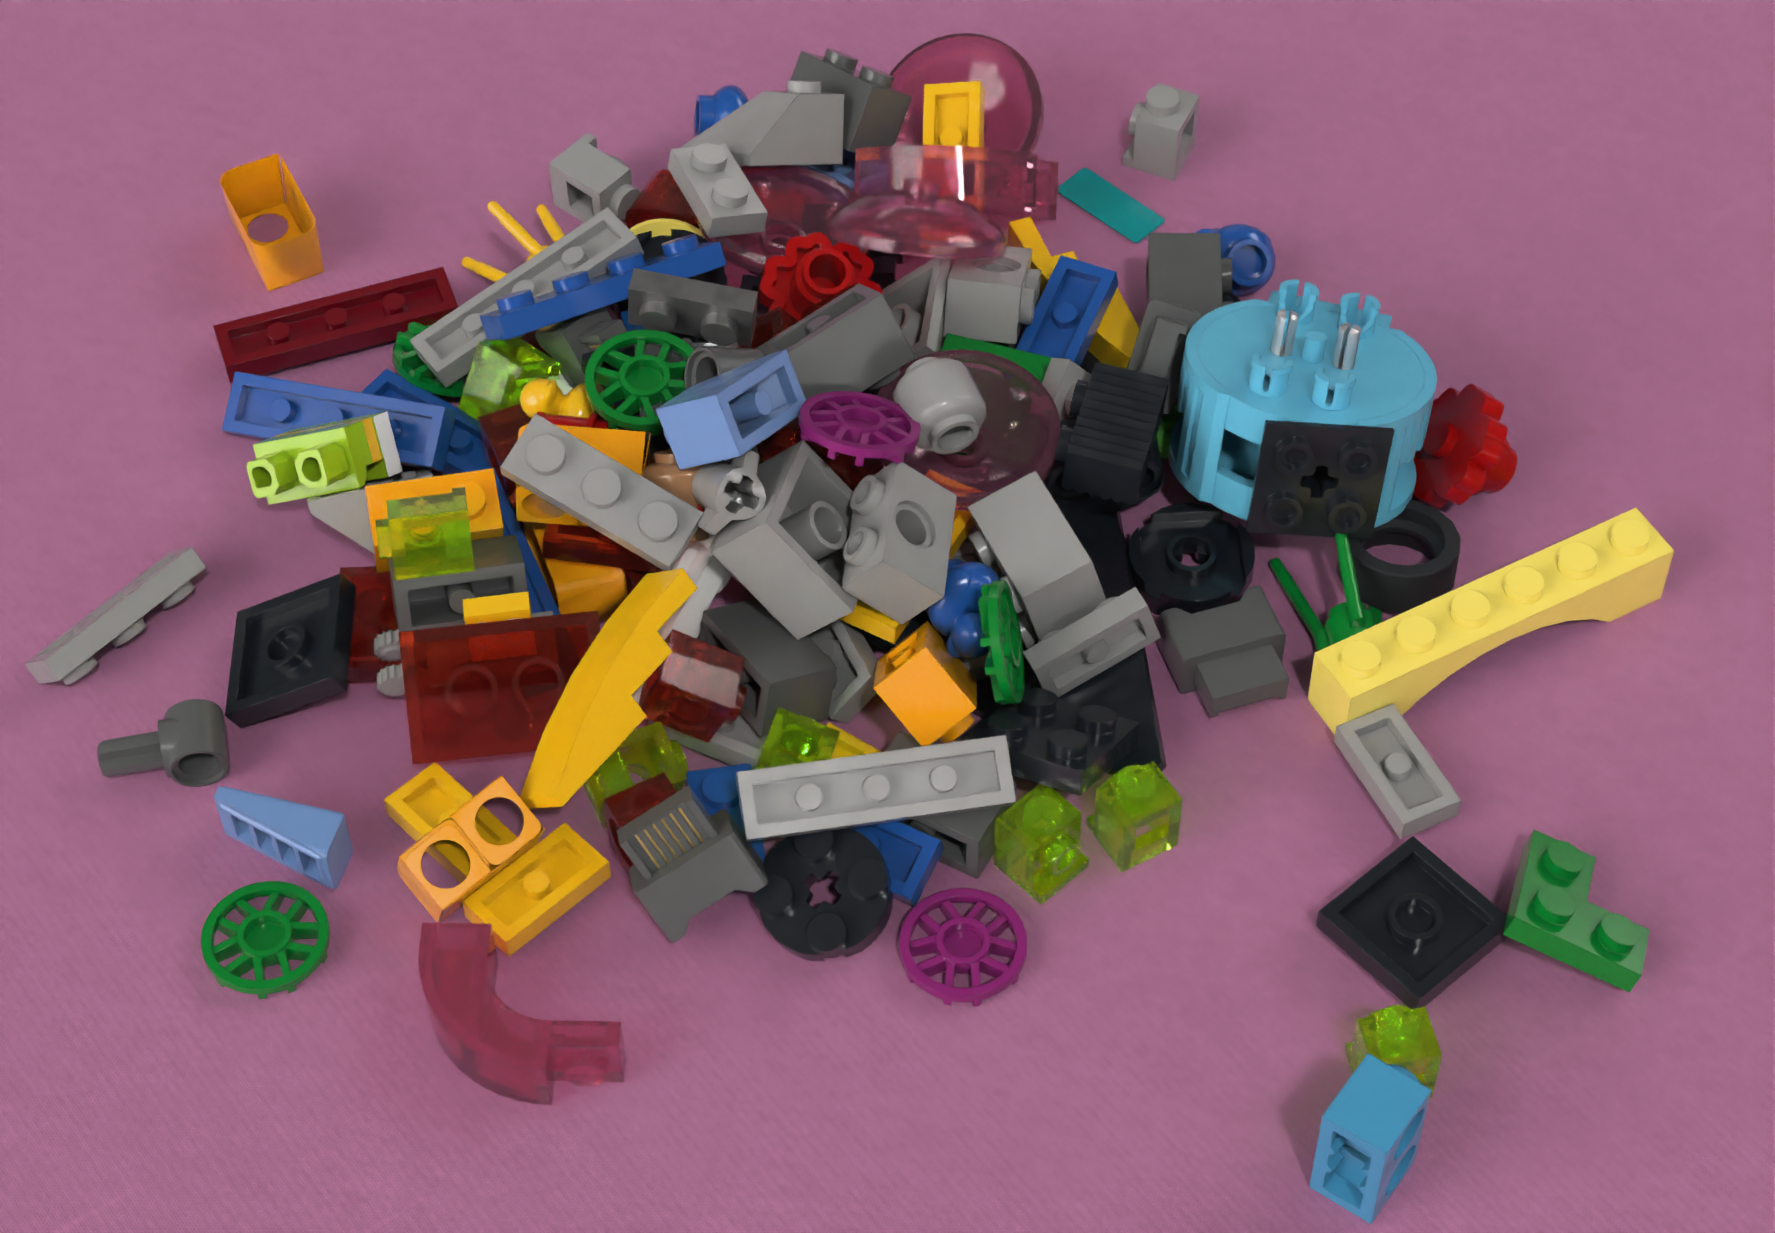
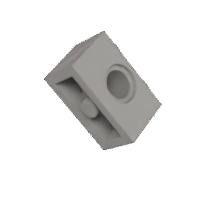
M961 242L947 279L943 337L950 333L980 341L1016 344L1022 324L1032 325L1035 305L1037 306L1039 301L1041 270L1031 269L1032 249Z
M892 462L874 476L868 475L863 478L855 488L850 502L853 514L849 538L843 549V558L846 561L841 589L902 625L942 599L945 594L957 495L903 462L899 464Z

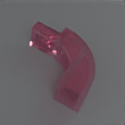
M897 145L856 148L854 207L890 213L967 211L1017 218L1031 217L1035 221L1056 220L1059 190L1058 162L1038 159V154L996 148L945 145Z
M422 923L418 962L421 984L432 1029L445 1054L467 1077L498 1095L516 1101L541 1105H552L554 1081H569L572 1084L585 1087L597 1086L603 1082H624L626 1053L621 1022L553 1021L524 1016L508 1007L495 993L498 956L491 924Z

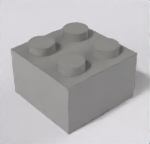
M804 440L758 465L757 477L764 486L766 494L764 508L758 515L747 520H731L721 529L711 550V553L723 564L725 569L734 575L797 640L852 613L858 601L856 597L841 589L846 561L843 558V549L850 534L853 514L850 502L853 491Z
M1036 471L968 506L977 529L976 532L968 535L970 544L979 561L993 568L999 575L1000 580H1005L1008 583L1012 592L1014 607L1018 614L1022 643L1026 649L1037 644L1047 633L1063 629L1091 613L1097 605L1106 600L1092 560Z

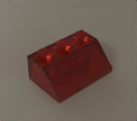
M598 611L398 632L412 764L536 751L542 733L572 673L600 632Z

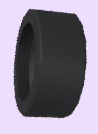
M1410 500L1403 512L1397 517L1374 528L1372 540L1348 538L1360 600L1365 604L1379 610L1403 613L1450 592L1454 587L1461 537L1454 523L1436 508ZM1387 544L1407 546L1423 553L1430 561L1408 566L1391 564L1372 556L1367 549ZM1337 560L1336 572L1343 585L1339 561Z

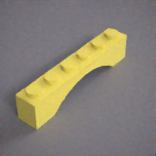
M1637 508L1631 509L1315 652L1307 700L1334 735L1336 726L1393 703L1401 715H1403L1419 699L1451 674L1511 639L1542 627L1566 621L1594 619L1611 622L1660 599L1674 550Z

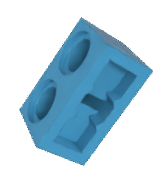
M1367 1053L1322 1116L1309 1187L1369 1224H1372L1415 1162L1432 1090L1422 1085L1417 1077L1406 1068L1396 1064H1386Z

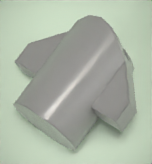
M749 450L740 457L733 458L730 464L717 461L700 467L692 481V494L696 503L704 509L703 515L696 525L697 527L715 536L731 520H747L761 512L765 505L766 494L764 486L757 477L759 454Z

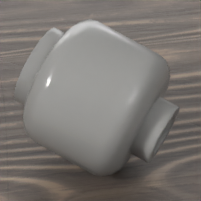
M935 357L919 359L907 368L905 375L898 381L893 392L894 402L899 404L913 420L920 423L921 432L916 446L923 450L935 451L943 455L963 450L977 438L979 429L986 418L985 401L969 369L958 360Z

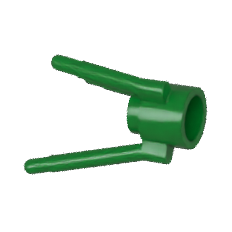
M1336 533L1335 535L1346 602L1337 604L1329 611V619L1324 627L1279 558H1273L1269 563L1278 578V582L1313 636L1316 651L1382 622V610L1370 605L1366 609L1365 605L1361 603L1347 534Z

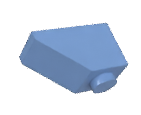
M785 349L693 385L658 407L656 412L662 424L664 436L672 449L679 470L740 457L797 418L800 408L806 399L788 352Z

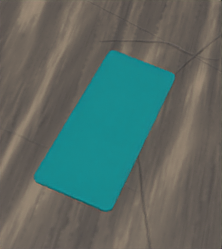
M1082 168L1056 188L1059 194L1133 243H1139L1148 236V233L1153 232L1165 222L1163 217L1088 168Z

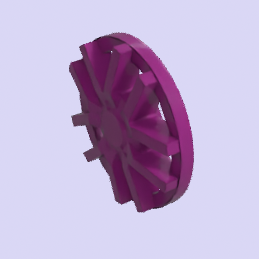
M833 391L810 397L802 404L798 420V427L801 428V440L816 442L828 448L827 457L833 460L840 453L856 456L855 465L863 466L865 458H884L897 464L902 463L905 453L914 455L921 432L920 423L913 420L896 402L880 396L853 391Z
M954 888L926 897L909 912L901 927L899 952L910 983L914 982L927 993L943 999V1004L951 1006L952 1001H973V1006H979L982 1004L983 999L992 997L1006 989L1010 984L1015 985L1018 982L1019 974L1026 961L1027 935L1024 924L1017 912L998 896L978 889ZM952 903H975V906L966 917H962ZM939 908L947 921L940 926L928 913ZM990 908L1000 916L988 926H985L980 920ZM917 925L928 935V937L910 941ZM1010 926L1016 943L998 938V936ZM936 954L935 957L918 964L913 959L915 956ZM994 954L1013 958V961L1008 966L991 958L990 955ZM946 971L945 984L930 978V976ZM980 972L996 979L981 985ZM956 974H969L971 977V987H954Z

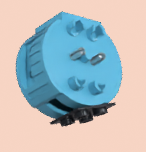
M1296 279L1282 282L1279 286V292L1272 290L1268 301L1259 299L1239 301L1217 308L1200 318L1192 326L1186 338L1177 392L1178 412H1181L1183 416L1172 429L1168 447L1169 463L1178 481L1199 501L1212 503L1227 513L1247 520L1246 532L1335 537L1336 533L1347 534L1348 538L1372 540L1374 528L1389 522L1403 512L1414 493L1417 473L1413 459L1415 452L1420 451L1423 447L1437 386L1436 369L1427 352L1402 330L1390 328L1392 316L1379 313L1381 305L1375 297L1366 295L1363 310L1358 309L1361 293L1357 292L1343 295L1340 305L1318 300L1319 289L1310 282H1305L1303 296L1301 297L1297 296L1300 280Z

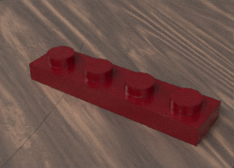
M439 267L213 325L229 382L232 383L235 371L263 375L396 340L399 331L403 333L408 331L409 323L415 321L421 325H433L458 308V304L444 267Z

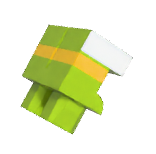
M387 411L291 429L253 444L256 459L247 462L246 466L253 494L256 498L267 497L269 505L360 489L366 481L390 477L403 471Z

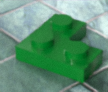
M1534 829L1522 848L1503 935L1630 993L1642 976L1650 930L1632 922L1623 915L1612 913L1588 902L1587 899L1596 857L1577 849L1568 842L1559 841Z

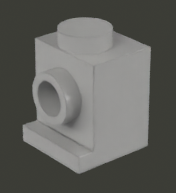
M1156 83L1154 87L1150 88L1146 93V102H1138L1131 114L1128 133L1135 137L1123 156L1122 165L1175 181L1196 143L1200 95L1161 83Z
M588 132L549 163L554 205L583 223L606 207L621 221L631 217L639 207L641 192L632 186L631 169L619 158L609 156L597 149L596 137Z

